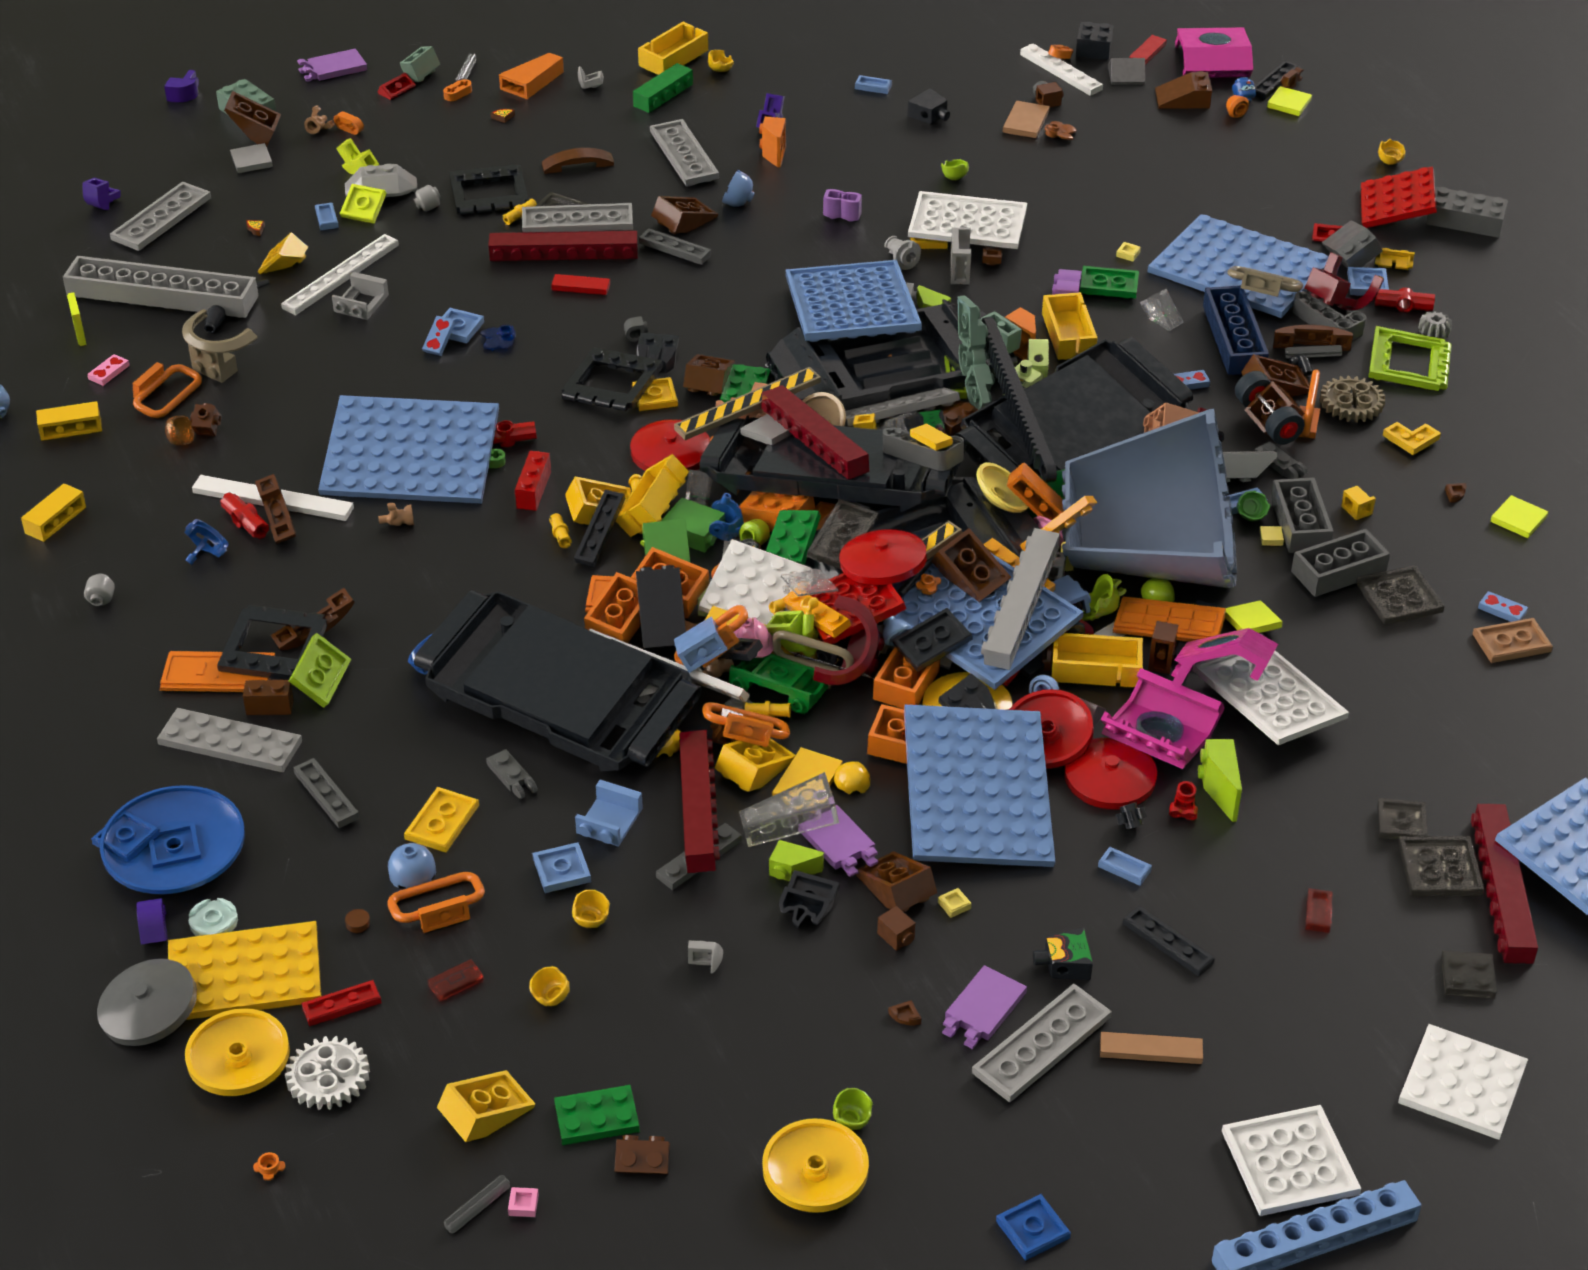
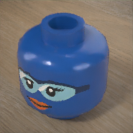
M1248 77L1235 80V83L1232 85L1233 95L1246 97L1249 103L1252 102L1251 99L1256 96L1253 80L1248 79Z

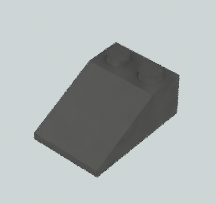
M1352 220L1322 242L1327 250L1343 257L1341 263L1347 269L1348 267H1363L1383 251L1377 238L1367 228Z

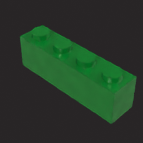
M676 63L634 90L633 106L650 113L693 85V70Z

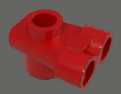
M1183 781L1178 784L1174 802L1170 804L1169 815L1171 817H1184L1187 820L1197 819L1198 807L1195 806L1196 786L1192 782Z

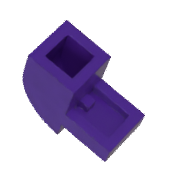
M188 70L183 79L169 78L164 86L167 101L187 102L199 95L197 88L199 79L196 77V71Z
M766 93L764 110H759L756 127H760V123H763L765 116L783 118L784 96Z
M92 178L83 182V198L88 205L108 210L109 203L121 197V190L109 187L108 181Z
M162 898L137 902V919L141 944L166 941L168 937L165 922L166 907L162 902Z

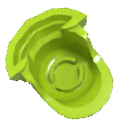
M1108 574L1101 575L1097 579L1093 591L1089 593L1091 612L1086 613L1082 609V619L1093 621L1116 611L1119 606L1120 596L1126 593L1125 588L1120 587L1117 590V586L1122 581L1119 579L1112 580Z

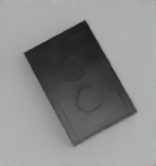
M945 608L892 639V642L896 649L919 672L973 640V637L951 611Z

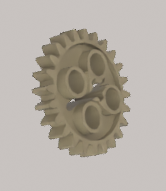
M1339 376V380L1332 378V382L1327 381L1326 385H1323L1320 393V403H1322V408H1326V413L1332 412V417L1338 415L1339 420L1347 418V422L1351 419L1358 422V419H1361L1363 422H1366V418L1373 420V416L1378 417L1379 413H1382L1385 405V395L1383 390H1378L1379 385L1372 386L1373 381L1365 382L1366 378L1358 380V376L1354 379L1347 376V379H1344L1342 376Z

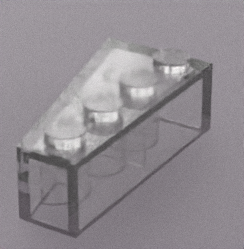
M825 772L739 811L748 847L839 823L835 802Z

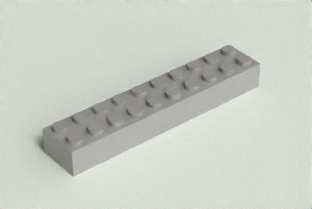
M77 256L63 276L66 295L74 292L77 298L82 297L195 312L202 309L207 311L211 306L219 305L225 309L227 316L246 318L259 296L256 277Z

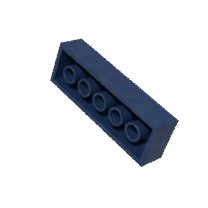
M1241 285L1205 288L1203 308L1227 374H1242L1241 371L1253 354L1268 358L1267 347L1245 290L1241 288Z

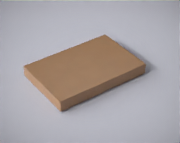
M1016 101L1003 126V132L1037 138L1049 113L1050 106Z
M1534 618L1480 627L1473 630V636L1491 663L1552 652V644Z

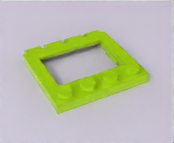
M1376 326L1368 377L1375 380H1384L1439 391V389L1445 390L1448 387L1452 345L1449 342H1445V339ZM1393 341L1431 349L1428 377L1416 373L1389 369Z

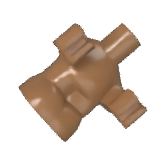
M318 105L312 108L311 117L307 118L304 123L305 130L310 134H316L321 129H330L335 125V123H332V120L325 123L327 121L326 115L319 116L317 114L321 111Z
M388 503L389 514L378 516L379 524L388 523L395 526H401L402 524L414 525L411 504L399 510L395 503Z
M717 658L707 665L702 672L718 678L724 672L729 673L730 666L734 664L732 659Z

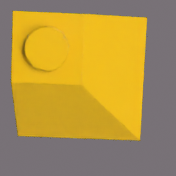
M291 232L269 251L258 273L264 274L292 267L296 262L301 263L306 257L305 252L308 246Z

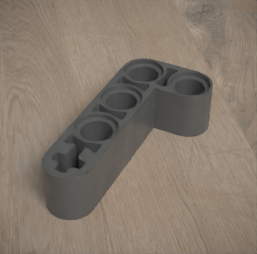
M1299 291L1295 294L1292 311L1308 324L1330 326L1353 333L1352 341L1364 334L1367 319L1364 313L1354 311L1343 316L1318 298L1311 296L1308 292Z
M886 428L882 432L883 452L938 471L948 470L964 460V439L962 437L950 436L953 438V444L936 451L912 438L908 431L898 428Z

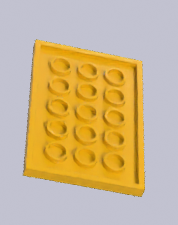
M316 921L168 940V959L185 966L192 975L197 987L196 1002L186 1020L211 1017L233 1009L264 1010L301 1005L303 1002L321 997Z

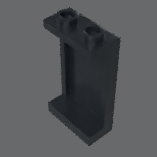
M673 565L662 566L661 569L653 570L652 567L640 568V571H636L642 649L649 652L676 650L674 639L686 632L680 568H674Z

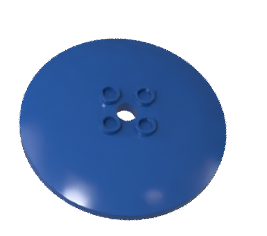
M187 785L155 789L130 800L109 819L100 838L102 862L108 873L116 881L130 889L151 894L184 892L212 881L232 865L243 847L245 839L244 822L235 804L216 791ZM124 811L160 829V835L154 840L152 838L149 841V845L128 863L104 846V841L112 844L117 829L129 820L126 816H123L112 825L116 818ZM175 844L179 845L177 848H169Z

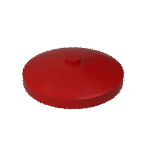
M683 420L656 421L642 427L634 434L630 444L631 457L639 468L646 471L673 454L691 473L700 468V459L710 443V437L704 432L684 440L674 430V424Z
M892 529L871 531L853 538L844 545L839 557L842 572L856 582L868 585L893 584L904 581L920 572L927 561L926 546L918 536L906 531Z
M1054 689L1036 691L1022 697L1009 709L1040 711L1046 769L1064 766L1076 760L1087 750L1094 734L1092 714L1088 706L1079 697L1069 692Z
M1110 737L1092 739L1087 750L1079 758L1065 765L1064 776L1068 788L1083 802L1098 808L1116 810L1120 809L1121 806L1135 802L1138 805L1152 794L1156 786L1157 767L1149 754Z

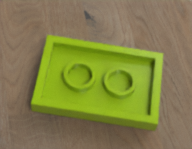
M316 633L309 641L289 682L324 708L329 704L351 658Z

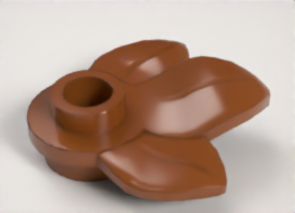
M1059 121L1050 122V124L1045 126V134L1051 138H1058L1059 136L1062 139L1073 140L1071 134L1077 132L1074 126L1063 124Z

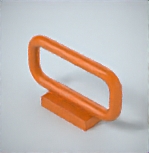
M156 362L133 382V405L135 409L149 417H165L201 385L202 377L197 371L185 365H172L164 371V365ZM176 372L184 373L194 379L191 384L161 410H153L141 404L148 395Z
M1317 369L1312 372L1306 406H1300L1305 412L1302 416L1305 425L1299 437L1312 439L1316 437L1320 408H1314L1320 378V371Z
M736 605L714 620L718 625L717 633L728 650L740 641L734 632L748 619V611L743 605ZM739 614V617L731 624L728 625L726 623L734 616ZM676 651L674 654L675 662L684 665ZM721 653L720 655L716 656L715 658H713L712 660L708 661L707 663L703 664L702 666L705 668L707 665H709L711 662H713L715 659H717V658H718L719 656H721L723 653Z
M714 702L705 703L702 707L703 716L708 721L725 726L723 737L767 747L770 737L786 739L790 736L788 724L775 717ZM722 708L741 713L743 716L729 713L728 717L713 712L719 713Z
M461 872L397 891L389 897L387 904L392 917L396 921L410 923L420 920L421 928L426 933L469 920L468 905L481 900L485 894V889L476 874ZM464 881L471 882L475 889V892L471 895L455 897L419 908L418 911L411 913H402L397 905L400 900Z

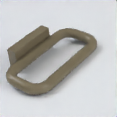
M1232 266L1227 271L1230 277L1242 280V289L1278 297L1280 289L1298 292L1303 288V283L1299 280L1246 267Z
M781 630L773 634L772 647L774 654L814 669L816 666L826 670L839 671V668L801 656L795 657L786 654L781 648V639L838 655L846 661V668L855 664L852 654L842 647L789 631Z

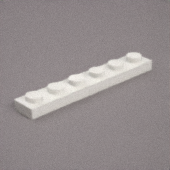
M1029 44L1021 49L1020 55L1089 96L1103 90L1102 83L1061 59L1049 55L1048 51L1043 50L1036 44Z

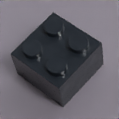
M1090 21L1081 22L1077 36L1076 57L1109 60L1114 25H1109L1108 23L1098 24Z

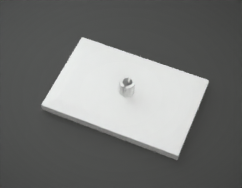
M919 191L908 230V237L951 242L952 227L971 228L970 244L1018 249L1027 211V203Z
M1274 651L1258 681L1250 677L1256 665L1239 655H1228L1193 664L1192 671L1277 745L1348 719L1349 712L1277 651Z

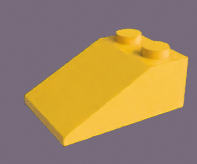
M575 476L565 493L573 521L589 525L604 490L623 493L626 498L625 503L632 493L630 487Z
M771 738L767 747L738 740L723 745L715 769L721 772L723 777L737 783L742 790L750 792L765 786L787 768L796 755Z
M505 1070L447 1084L437 1108L463 1140L469 1142L487 1137L533 1109L536 1104L510 1073Z

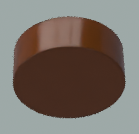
M354 909L347 913L345 917L346 927L353 933L367 930L370 926L368 912L363 909Z

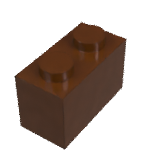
M1161 621L1156 622L1152 636L1149 671L1170 674L1174 661L1179 625Z
M246 680L243 691L246 715H291L294 697L289 680Z

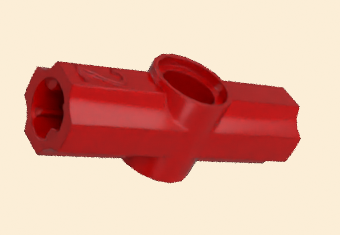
M1407 287L1401 288L1398 291L1380 289L1376 295L1375 305L1395 307L1401 312H1409L1412 309L1433 311L1435 294L1417 293Z
M508 420L498 422L496 424L493 444L511 447L516 441L537 439L535 421L513 424Z
M231 492L224 494L222 500H220L221 507L231 515L234 524L238 528L243 527L254 538L262 539L266 537L269 525L258 515L254 505L251 503L246 504L236 494Z

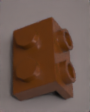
M623 1135V1140L616 1139L615 1172L668 1174L670 1142L665 1141V1137L649 1136V1141L639 1140V1136Z

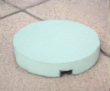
M217 898V900L213 901L206 899L192 908L188 921L192 933L195 936L232 932L237 925L238 916L236 907L230 901L223 898Z

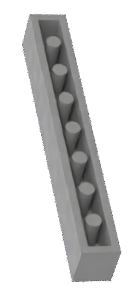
M1034 528L1032 535L1027 537L1026 550L1021 551L1020 564L1014 568V579L1008 582L1007 595H1003L1001 600V610L996 611L994 617L995 624L990 626L988 641H984L981 648L985 665L1010 670L1058 553L1060 533Z

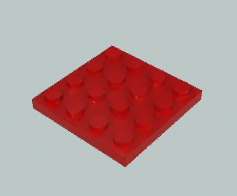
M1433 166L1362 182L1361 208L1363 227L1369 228L1437 213Z
M844 573L804 591L850 620L851 626L835 638L814 626L822 641L829 644H835L839 640L865 629L856 615L833 607L838 595L852 598L865 605L872 613L876 624L906 610L904 601L892 584H863L848 578Z

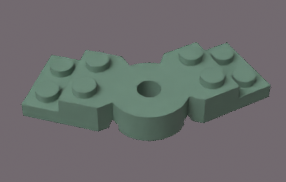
M964 295L958 296V336L963 343L959 344V364L963 376H967L965 388L969 403L979 410L991 403L990 389L994 385L995 380L993 373H990L989 366L986 364L984 350L986 337H988V328L980 320L979 307Z

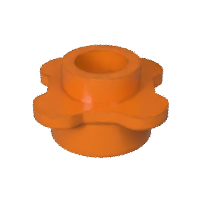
M927 573L922 574L920 582L916 583V587L923 594H934L937 591V585L941 584V578Z
M271 1152L262 1154L258 1162L253 1166L254 1171L260 1172L264 1180H272L279 1171H283L286 1167L285 1162L279 1161L278 1156Z

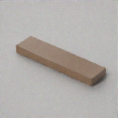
M1101 1032L1100 1057L1202 1064L1203 1039Z

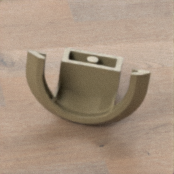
M202 309L184 323L182 328L183 338L188 343L193 370L223 383L238 371L236 357L229 352L248 346L258 336L251 329L247 328L239 335L227 340L210 341L202 339L193 332L196 325L208 317L204 314L207 311Z

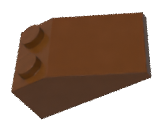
M1191 72L1155 87L1158 108H1210L1212 87L1208 72Z
M232 91L224 109L227 115L250 140L256 144L265 143L266 147L268 146L281 116L280 113Z
M658 196L651 216L657 220L658 224L668 227L671 233L679 234L688 233L717 218L718 213L694 197Z
M697 354L686 364L683 387L688 388L691 392L703 390L708 391L707 394L718 396L719 393L722 394L735 360Z
M1253 354L1241 371L1243 376L1252 371L1264 373L1271 382H1275L1291 397L1309 393L1310 384L1297 365Z
M954 401L953 405L942 406L941 404L929 411L942 410L946 434L948 436H955L956 433L962 431L960 427L962 419L978 409L969 402ZM920 409V410L917 411V413H918V412H927V411H924L923 409Z
M970 528L940 549L931 560L946 579L978 602H981L1011 579L1008 572Z
M894 851L877 859L878 864L872 867L866 864L857 869L858 873L856 876L889 909L897 906L905 912L911 906L926 902L931 896L937 894L931 867Z

